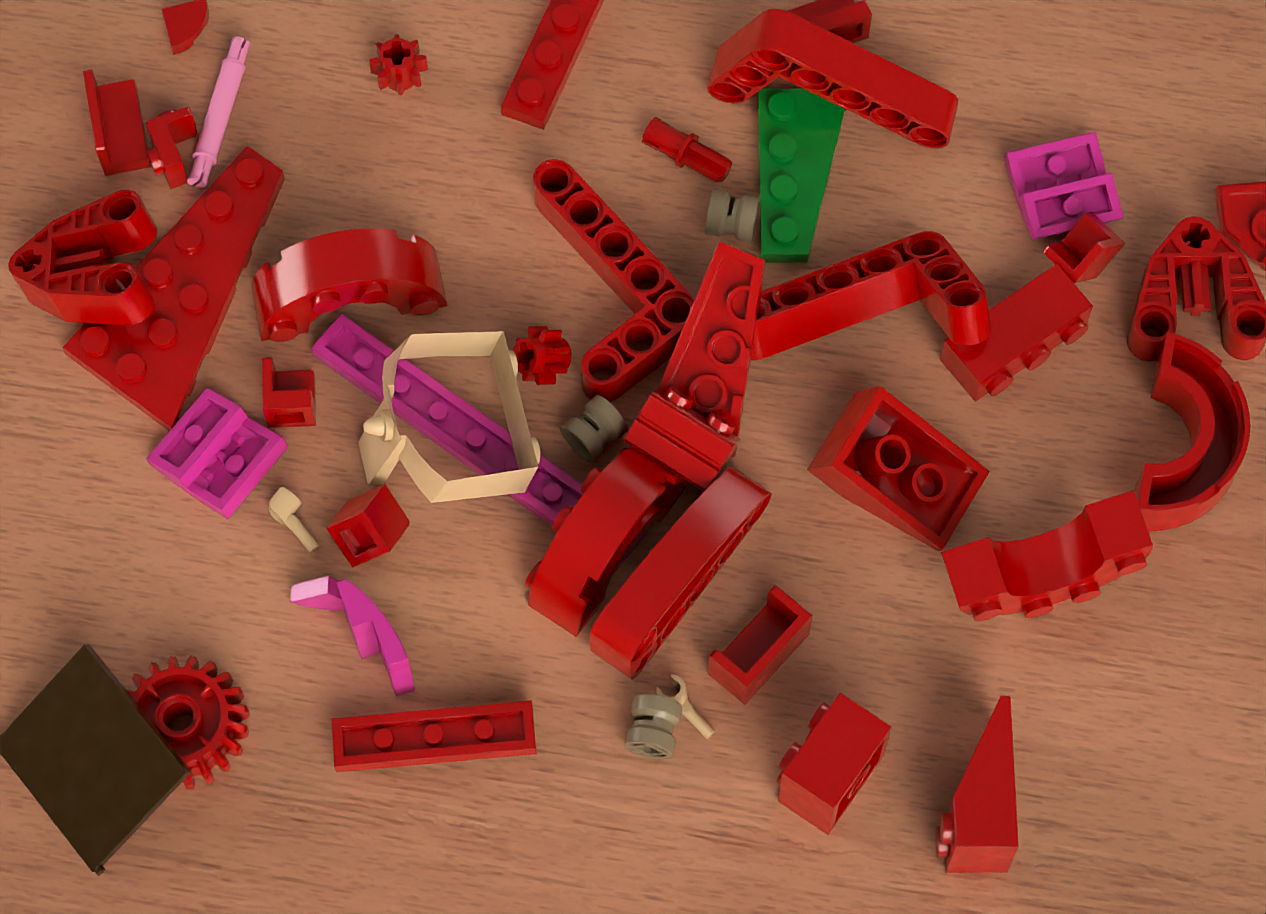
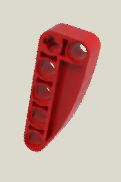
M728 467L673 524L600 613L590 632L591 652L631 680L635 679L760 518L771 499L772 493L734 467Z

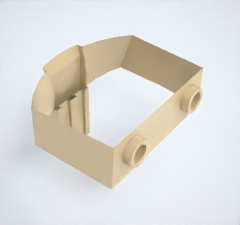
M504 331L411 334L384 360L382 375L384 400L373 418L368 419L363 424L364 432L358 441L368 485L385 484L400 459L420 491L431 503L524 493L538 469L540 447L538 440L530 436L516 382L518 372L517 358L513 350H508ZM434 356H490L519 470L451 481L445 480L434 471L418 454L407 435L400 436L396 424L392 398L398 360Z

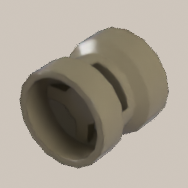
M714 188L707 214L705 234L720 237L724 233L735 235L737 240L752 243L758 217L760 196L745 194L741 198L733 197L726 190Z
M596 395L585 404L584 412L579 417H570L560 426V431L572 449L583 459L591 463L604 452V445L610 440H618L628 431V426L621 414L608 400Z
M636 695L633 698L631 707L634 722L633 726L626 731L625 749L649 758H671L676 743L672 735L673 728L680 722L682 705L675 700L659 695Z

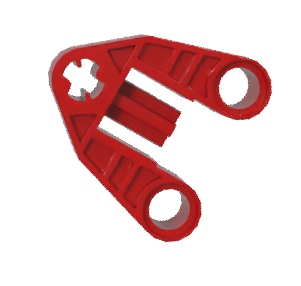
M120 190L51 221L15 251L8 263L9 271L32 305L66 322L134 325L142 322L151 314L154 307L153 297L132 264L127 262L108 264L107 259L145 249L155 240L157 227L140 196L132 190Z
M1196 216L1183 219L1156 249L1147 264L1127 337V345L1130 352L1140 360L1155 361L1157 360L1166 332L1175 334L1177 327L1176 303L1178 301L1176 277H1180L1183 312H1190V316H1200L1201 312H1210L1212 310L1209 277H1213L1217 320H1220L1223 348L1235 359L1249 360L1255 358L1260 354L1266 343V301L1245 255L1208 220ZM1238 327H1249L1253 329L1257 335H1245L1238 329ZM1142 328H1154L1162 336L1150 337L1144 333Z

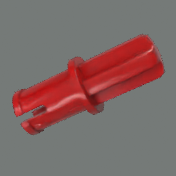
M654 117L644 131L642 143L675 160V165L679 168L686 165L715 182H723L731 170V160L699 143L698 136L694 133L687 135L658 117Z

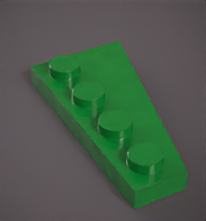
M803 88L761 89L758 91L761 257L766 259V263H808L846 109Z

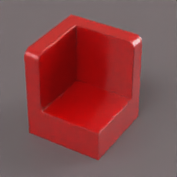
M1088 212L1080 218L1062 241L1048 244L1043 250V254L1054 264H1058L1074 283H1079L1097 278L1125 245V242L1093 212Z
M272 357L262 358V410L268 428L316 426V391L313 370L276 371Z
M383 484L349 499L326 529L353 568L390 552L410 522L386 484Z

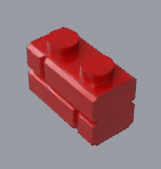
M669 387L666 392L658 388L650 394L623 441L700 490L705 491L719 477L741 439L732 434L735 426L725 418L713 412H710L706 418L692 409L691 406L694 401L685 393L673 387Z

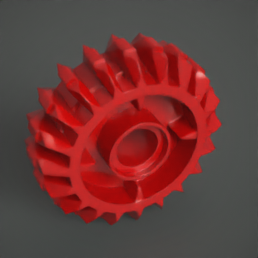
M170 655L167 662L168 669L161 671L157 663L151 662L149 670L152 676L145 679L140 674H134L132 680L137 690L126 689V691L190 769L191 773L183 782L187 790H193L195 787L194 777L202 775L207 784H212L214 776L211 769L216 765L221 771L229 772L231 766L225 757L226 754L241 756L243 749L234 739H243L249 736L247 725L241 722L249 718L250 713L246 705L239 704L244 699V694L240 687H231L233 678L229 672L217 675L218 668L212 661L207 662L199 670V662L192 655L186 660L185 666L180 667L177 658ZM182 714L193 716V721L187 729L182 731L169 729L170 723L175 717Z

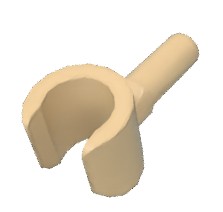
M281 487L269 501L270 516L276 522L286 525L289 530H292L309 553H312L319 545L300 520L293 515L302 503L291 491Z
M670 675L671 683L679 693L676 696L668 697L656 687L657 695L680 703L682 705L681 715L686 717L706 739H709L715 733V730L688 701V694L683 679L678 675Z

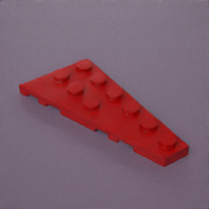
M246 146L135 267L153 297L154 307L151 314L142 322L134 325L84 323L63 346L65 354L170 431L180 420L179 414L187 396L190 397L197 382L196 375L205 355L209 354L236 293L235 286L243 268L247 267L253 254L252 247L260 228L265 226L285 180L283 170L249 146Z

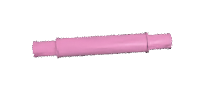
M233 37L231 39L227 58L221 62L222 66L195 151L192 154L194 162L187 182L189 185L195 183L194 187L206 188L211 168L217 163V156L241 79L246 71L244 62L251 44L248 40L243 42L244 38Z

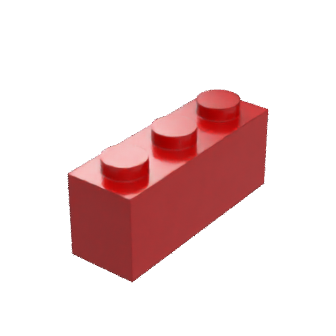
M1055 264L989 309L991 333L986 340L974 345H960L954 343L948 337L944 340L940 360L975 402L987 393L995 396L1012 383L1013 376L1025 367L1031 371L1044 363L1051 355L1050 350L1062 342L1070 345L1078 340L1088 330L1089 326L1087 323L1093 305L1060 266Z

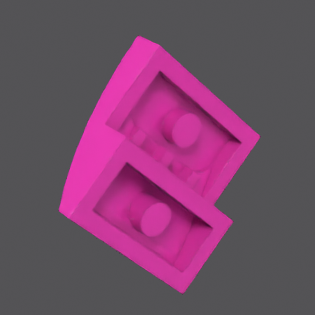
M1096 132L1008 152L1003 156L1019 209L1032 241L1070 232L1080 218L1088 212H1093L1103 223L1124 218L1113 175L1106 172Z
M206 388L146 460L152 467L192 497L226 519H229L288 448V445L282 436L247 417L241 406Z
M347 579L336 582L345 615L361 659L381 653L396 697L414 691L415 687L406 652L387 618L366 594Z

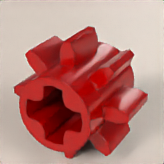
M395 34L393 39L386 41L384 44L376 43L379 58L370 59L369 64L371 74L378 75L379 89L383 90L388 86L390 89L397 91L399 95H402L405 90L410 89L413 85L416 87L421 86L419 72L428 70L427 57L419 55L420 50L417 40L409 43L407 40L401 39L398 34Z
M529 326L527 331L528 337L517 338L513 347L517 358L518 372L522 374L523 381H535L537 385L556 384V374L568 372L572 358L570 345L561 337V330H549L547 326Z

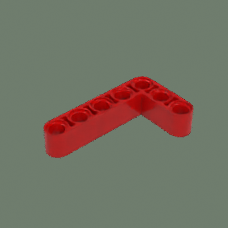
M781 9L763 11L723 42L717 50L707 90L712 97L722 102L731 104L742 103L777 77H780L921 146L942 148L947 146L950 141L959 100L954 93L791 12Z
M558 159L546 160L539 164L533 174L536 207L635 314L584 354L581 361L582 389L586 397L591 400L594 396L599 395L612 402L671 358L686 320L681 323H672L665 318L670 314L676 313L687 318L695 299L568 163ZM550 185H560L564 187V189L559 192H549L545 190V188ZM585 216L594 219L592 223L585 225L575 222L576 219ZM615 248L625 252L619 257H610L605 254L606 251ZM641 281H649L656 286L650 290H642L634 285ZM642 341L651 347L645 351L638 352L628 346L634 342ZM602 369L614 373L607 380H599L592 376L595 371Z
M933 231L916 233L761 291L751 360L770 357L918 300L923 303L951 341L960 345L978 344L986 340L991 333L986 290L944 236Z

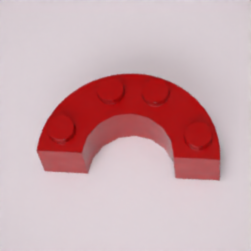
M351 229L304 240L282 250V260L272 267L270 263L265 262L256 272L252 281V292L261 341L271 339L275 342L292 340L298 334L308 333L310 324L319 315L332 312L340 306L351 303H386L396 307L401 315L409 313L427 315L435 312L440 307L447 306L438 257L434 247L417 235L411 236V241L400 239L397 236V231L394 229Z
M1166 332L1157 356L1150 398L1169 405L1182 417L1190 433L1191 448L1182 457L1164 464H1144L1134 493L1148 531L1177 528L1191 523L1209 512L1229 489L1244 459L1250 439V413L1246 397L1239 382L1233 381L1228 372L1221 366L1222 360L1209 349L1189 338Z
M633 447L629 449L623 448L616 458L603 470L595 467L583 482L580 490L583 495L573 508L569 505L565 506L555 519L552 531L557 534L542 561H539L533 567L525 581V586L530 588L528 606L577 637L605 599L610 580L633 542L652 522L657 521L661 523L688 486L687 481Z
M1134 490L1085 505L1083 512L1075 519L1041 535L1007 542L994 541L990 537H986L943 551L941 554L960 610L972 615L974 621H984L999 615L1024 612L1026 618H1034L1052 611V604L1068 599H1072L1073 603L1091 600L1101 594L1099 587L1122 575L1131 574L1147 566L1146 558L1153 549V543Z

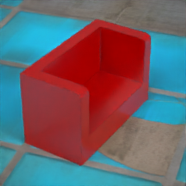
M774 585L768 592L767 604L722 653L715 649L709 656L708 674L746 705L810 635L813 615L778 586Z

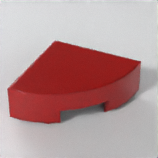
M195 0L161 9L173 55L189 49L194 44L193 41L200 35L204 27L207 26L209 10L206 0Z

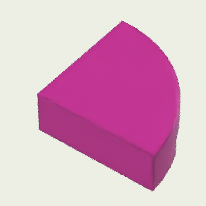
M326 576L296 583L291 586V603L316 609L344 610L336 583L339 580Z

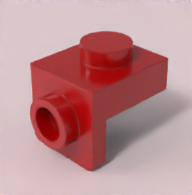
M190 107L179 110H167L157 115L155 119L146 121L152 148L146 149L148 159L156 176L164 173L170 189L188 183L183 161L175 144L197 136L196 125Z

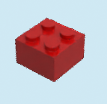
M841 692L831 706L823 702L818 707L807 727L811 730L804 744L801 746L794 742L778 766L782 771L776 782L781 784L778 802L827 835L832 831L884 757L892 727Z

